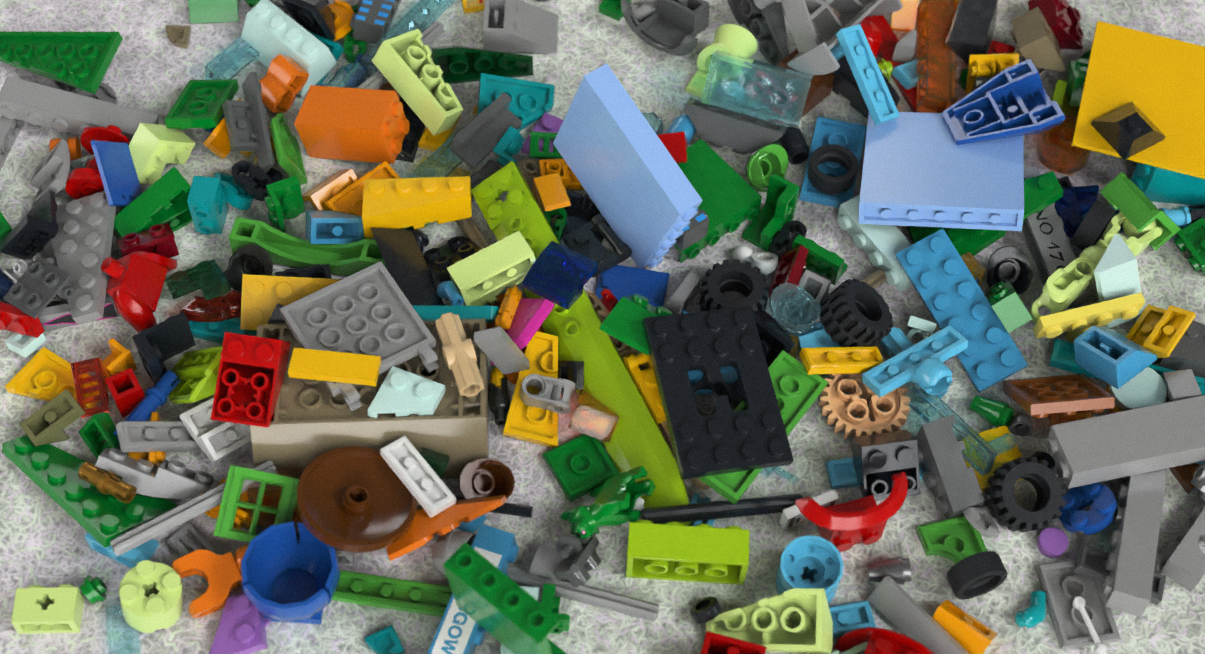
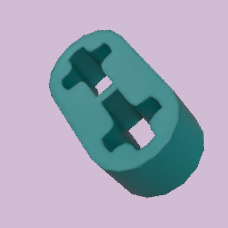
M223 172L216 173L214 177L221 179L226 201L237 209H250L254 198L234 183L233 176Z

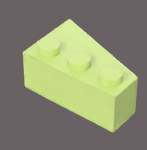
M520 231L508 235L502 240L447 267L451 280L464 299L463 306H486L488 303L494 305L499 301L497 296L505 289L517 286L538 269L534 253Z

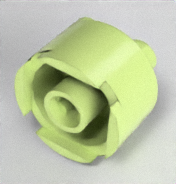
M149 560L140 561L125 574L120 583L119 597L122 613L126 622L133 629L143 633H154V630L171 627L181 616L183 610L181 578L168 565Z

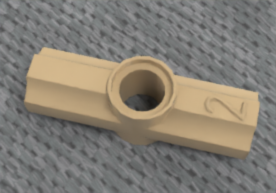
M451 312L443 314L435 321V325L442 343V352L447 369L452 371L460 396H475L484 389V383L476 364L477 358L473 343L470 338L467 339L458 314H452Z

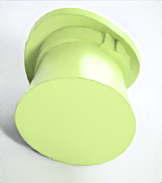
M735 24L721 25L716 30L713 43L706 46L700 52L697 58L698 69L700 72L715 77L720 81H739L743 76L742 65L757 51V41L747 29Z

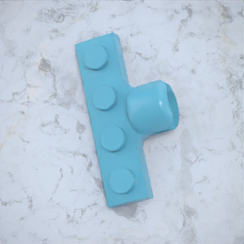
M949 325L863 373L862 382L879 398L908 382L916 383L928 395H941L952 383V371L942 362L967 349L968 340Z

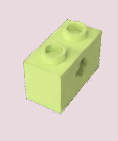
M62 584L52 588H45L40 585L17 588L11 623L19 634L80 632L84 597L78 587L69 584Z

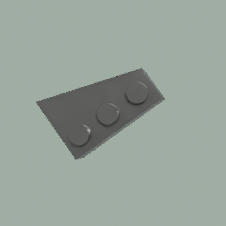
M954 414L922 425L915 437L918 440L919 465L921 470L924 471L922 473L923 481L928 489L931 488L935 496L936 508L940 514H944L946 519L963 516V511L969 507H980L985 501L972 466L967 467L961 450L966 449L963 440L957 442L951 424L956 423Z

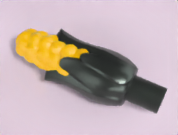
M494 367L491 370L490 384L488 385V406L494 414L495 424L501 426L506 423V413L510 408V396L507 386L508 378L504 377V374L497 367Z

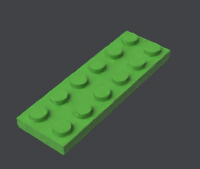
M782 350L768 369L788 437L829 382L818 374L808 375L801 362ZM744 400L741 401L734 411L746 410ZM763 468L697 478L736 505Z

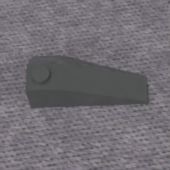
M727 0L737 22L740 25L745 24L750 30L749 32L760 43V52L775 70L780 61L789 55L782 2L775 1L764 9H759L755 5L754 0Z

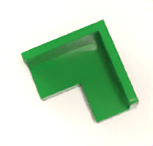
M773 173L769 178L765 205L743 232L742 238L768 252L773 239L783 226L794 218L800 187Z

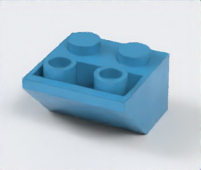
M1093 325L1074 339L1075 363L1116 389L1122 387L1157 360V355L1121 334Z

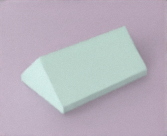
M1115 234L1094 271L1099 302L1141 293L1136 257L1121 235ZM1142 306L1139 314L1134 318L1123 320V318L1115 319L1109 324L1103 325V327L1109 329L1140 317L1144 311V306Z

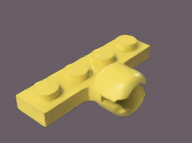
M1136 293L1039 317L1034 325L1033 332L1037 339L1045 336L1047 338H1054L1062 334V332L1068 331L1065 338L1067 341L1074 343V339L1093 325L1099 327L1109 324L1115 319L1123 318V320L1134 318L1139 314V310L1144 305L1145 300L1142 293Z

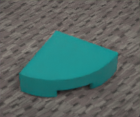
M392 625L364 638L367 646L377 654H405V650Z

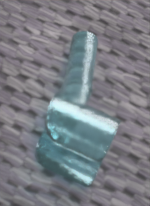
M780 466L763 468L760 472L766 478L776 473L795 484L799 477L787 472Z

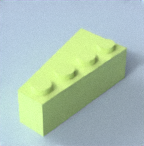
M415 29L383 41L372 62L433 136L451 129L462 113L463 108L450 84L445 83L441 75L443 72L440 66L435 65L432 61L430 48L422 43L420 30Z

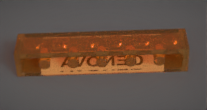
M922 0L917 8L918 82L916 111L922 113H942L957 102V97L955 96V88L957 86V79H955L957 67L955 52L945 44L955 14L954 0Z

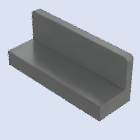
M505 92L453 138L450 150L472 169L493 152V149L510 126L517 130L522 124V121L508 110L512 98Z

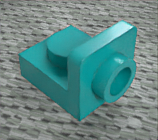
M512 126L509 127L493 149V152L498 157L496 161L503 167L511 161L518 164L512 156L521 150L525 140L520 132Z

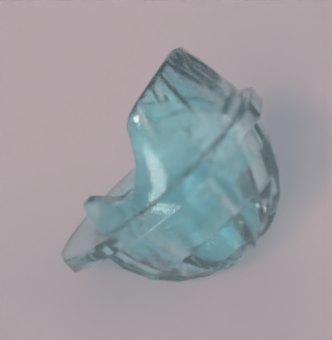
M792 283L780 284L770 295L769 305L773 316L780 327L792 334L805 333L814 326L820 316V304L814 300L812 295L798 285Z

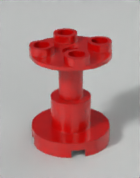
M108 125L106 128L86 127L83 129L80 139L83 148L92 155L94 154L91 146L92 140L128 143V146L130 144V140L121 134V129L114 125ZM95 156L93 160H89L86 163L85 168H78L69 173L65 190L72 199L77 200L105 191Z

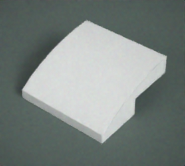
M214 397L179 415L194 441L212 462L251 441L250 425L211 419Z

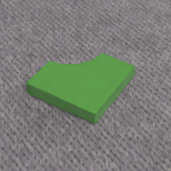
M964 515L917 526L916 532L926 556L938 555L948 558L956 564L968 556L987 551L980 532L968 522Z

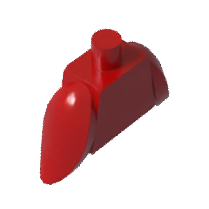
M147 250L133 251L117 260L107 257L100 269L110 276L106 290L113 298L118 313L138 333L146 328L157 325L153 312L156 311L167 272L177 269V259L168 258Z

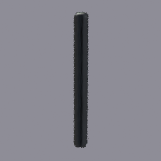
M790 494L739 499L736 505L727 500L643 508L640 511L639 519L651 521L653 524H666L668 522L681 523L782 513L783 509L795 505V501L801 499L802 495Z

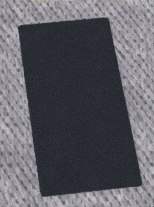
M371 227L388 272L410 304L445 306L442 298L438 296L436 284L412 230Z

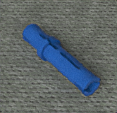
M165 371L160 380L153 387L147 389L143 400L134 408L125 421H148L151 413L167 402V397L171 391L180 383V379L177 378L178 376L171 371ZM115 430L114 435L118 439L117 430Z

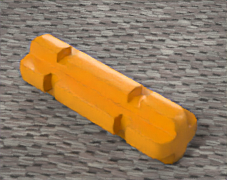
M517 286L507 288L495 319V326L502 327L503 330L511 327L522 297V291L518 290Z

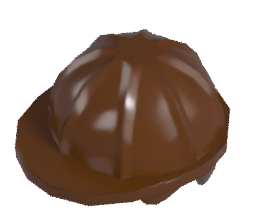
M482 458L467 463L460 471L458 478L459 490L465 499L505 495L507 499L512 495L515 484L514 475L510 468L495 458Z

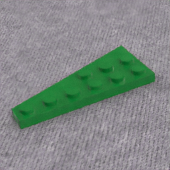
M0 32V61L96 94L123 38L119 32Z
M1053 171L1024 180L1023 223L1024 219L1033 213L1041 212L1063 197V189ZM906 226L913 244L944 229L962 260L969 256H975L1005 236L1006 232L1004 230Z
M27 434L2 443V453L104 548L110 546L112 539L179 506L165 498L150 497L137 493L135 498L128 504L123 503L112 495L102 494L97 490V487L78 477V471L86 461L51 444L35 446Z

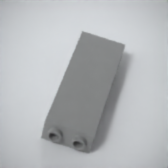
M1205 395L1052 425L1048 437L1045 439L1046 450L1049 455L1053 456L1056 462V469L1058 470L1057 474L1059 477L1062 476L1068 489L1205 461Z

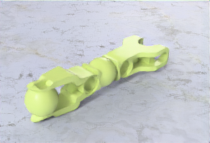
M1122 212L1118 213L1110 220L1096 245L1085 248L1079 255V258L1075 259L1064 269L1059 268L1047 279L1042 288L1043 293L1029 310L1033 318L1032 321L1036 324L1039 317L1043 316L1038 312L1043 306L1050 310V314L1065 311L1086 290L1088 285L1094 283V271L1115 234L1121 235L1131 252L1137 257L1147 248L1151 241L1161 236L1163 228L1157 226L1155 219L1139 232ZM1121 226H1123V231L1128 237L1127 240L1124 236L1118 233Z

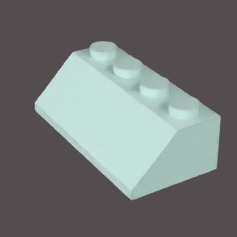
M261 0L247 13L239 41L240 46L267 68H269L270 62L279 54L291 57L309 73L306 84L298 92L300 96L304 97L310 85H316L337 64V61L326 45L271 1Z

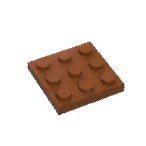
M1085 374L1003 381L1004 392L1035 418H1045L1052 413L1069 416L1075 415L1076 411L1085 410L1090 413H1101L1104 409L1114 408L1115 397Z

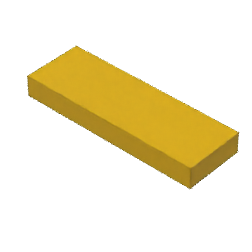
M877 346L801 348L799 353L808 375L865 373L885 362Z
M294 347L288 375L290 378L376 386L381 366V356Z

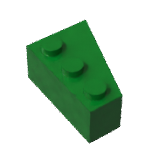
M175 166L115 216L113 231L118 240L129 233H140L149 230L151 226L156 224L164 225L168 223L172 231L175 232L193 222L187 203L191 186Z

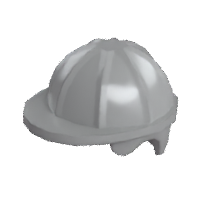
M453 529L451 532L441 535L432 547L431 558L435 568L446 575L443 564L464 542L471 546L476 534Z

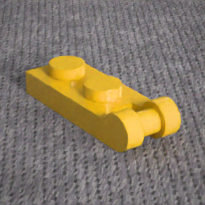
M641 352L635 356L633 354L624 356V363L657 424L666 421L650 354L645 355ZM646 364L647 369L641 371L639 366Z

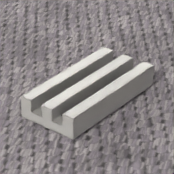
M191 522L187 523L166 540L178 556L183 557L187 553L176 542L179 539L191 552L198 550L185 536L186 533L190 532L205 550L220 555ZM196 575L202 582L206 581L204 577Z

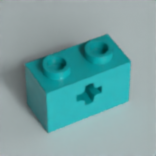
M194 176L187 203L195 230L205 235L213 233L222 234L228 206L221 179Z

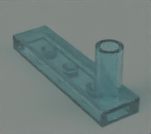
M917 384L913 385L909 406L926 423L954 414L956 423L951 425L957 442L963 440L966 449L961 450L963 458L982 476L991 472L995 457L1015 448V440L1009 433L986 442L941 398L928 395Z

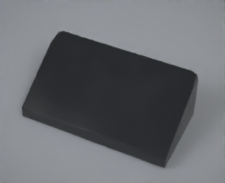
M404 112L406 119L409 120L410 129L408 134H405L401 153L397 155L396 160L413 163L419 146L418 142L423 134L425 125L421 120Z

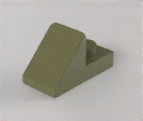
M66 389L19 425L35 446L66 441L70 437L64 429L86 412Z

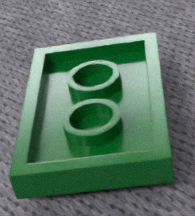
M237 79L189 80L164 119L166 127L178 128L180 130L188 128H216L224 114L222 104L225 100H232L239 89Z

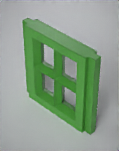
M230 465L214 536L250 543L253 538L259 535L255 533L260 511L276 514L274 525L292 522L300 479ZM244 479L260 482L255 504L239 501ZM266 483L282 486L278 508L261 505ZM238 507L254 510L249 532L233 529Z

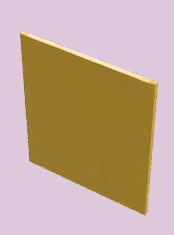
M1097 21L1072 146L1122 158L1091 123L1093 120L1133 102L1166 137L1163 141L1127 158V160L1205 179V47Z

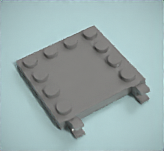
M381 261L280 308L281 316L302 348L381 356L379 374L417 355L420 356L428 372L439 368L436 362L438 357L432 349L436 346L435 338ZM324 381L333 397L342 393L351 411L362 406L359 401L360 395L355 388L359 384Z

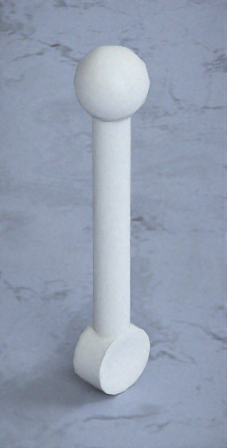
M1080 596L1075 597L1072 602L1073 607L1080 611L1095 643V652L1097 654H1105L1107 647L1101 643L1084 607L1086 604L1085 599Z

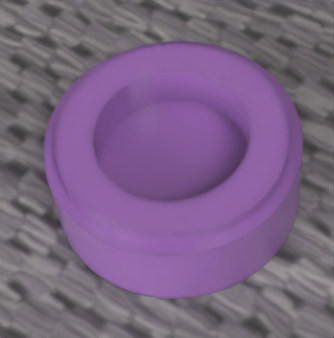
M1057 528L1044 529L1037 540L1039 551L1049 558L1061 557L1069 544L1066 534Z

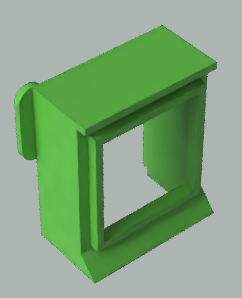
M1123 172L1103 189L1099 190L1116 210L1119 209L1139 232L1156 219L1157 226L1163 228L1161 236L1149 243L1155 251L1181 230L1162 210H1158Z

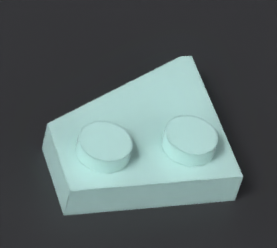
M392 366L367 410L368 416L378 418V414L395 413L396 417L408 416L410 414L433 415L446 392L445 385Z

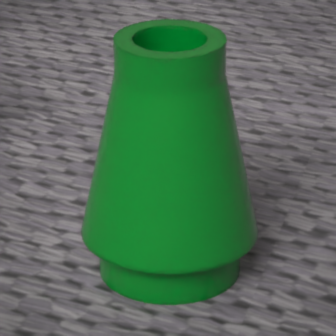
M979 395L974 397L970 405L971 411L977 413L996 428L1008 426L1014 414V408L1009 407V403L984 398Z

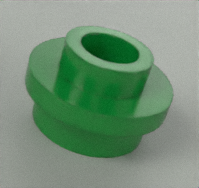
M90 575L86 576L84 582L80 585V589L85 597L92 604L106 600L105 592L108 591L105 583L98 576L95 578Z

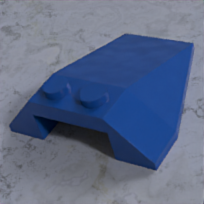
M1031 59L1006 68L942 112L957 145L1038 134L1062 124L1065 120V115L1056 100L1051 102L1045 92L1039 72Z

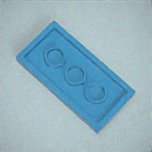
M817 117L799 200L839 208L842 203L853 198L856 179L848 191L840 194H827L812 186L808 179L807 170L812 153L817 148L830 144L846 147L853 152L858 160L859 168L867 126ZM824 162L818 165L822 173L831 177H841L848 173L844 166L836 162Z

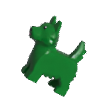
M644 466L636 467L611 476L602 486L590 492V497H596L593 504L589 506L579 505L572 510L564 511L560 518L569 521L570 534L586 539L598 534L599 527L617 526L627 522L638 521L640 510H633L636 499L642 495L646 497L651 496L656 486L652 479L634 482L636 479L647 476Z

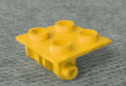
M1019 53L969 55L965 96L971 93L976 77H994L1006 68L1018 64Z

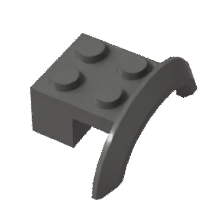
M620 0L623 16L631 30L651 47L669 55L685 56L691 53L697 46L698 39L695 37L708 27L710 3L704 0H656V12L641 24L633 13L631 3L626 0Z

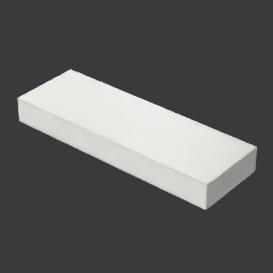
M406 436L380 449L382 458L431 518L456 504V497Z

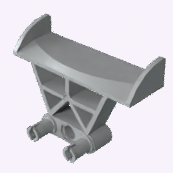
M754 0L755 5L759 9H764L775 1L782 2L799 52L787 65L809 75H825L836 71L840 67L830 51L839 42L835 34L839 30L859 24L868 14L888 15L903 8L900 0ZM829 5L841 14L838 18ZM813 23L815 24V26L817 27V29H818L819 32H820V34H819L818 36H817V34H816V31H815V28H814V26H813Z

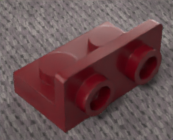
M168 223L164 225L156 224L151 226L149 230L140 233H129L122 239L116 240L122 257L138 250L152 251L168 258L179 255L174 240V233Z
M799 245L781 255L769 288L768 298L785 310L789 308L807 262L805 260L809 250L803 245Z

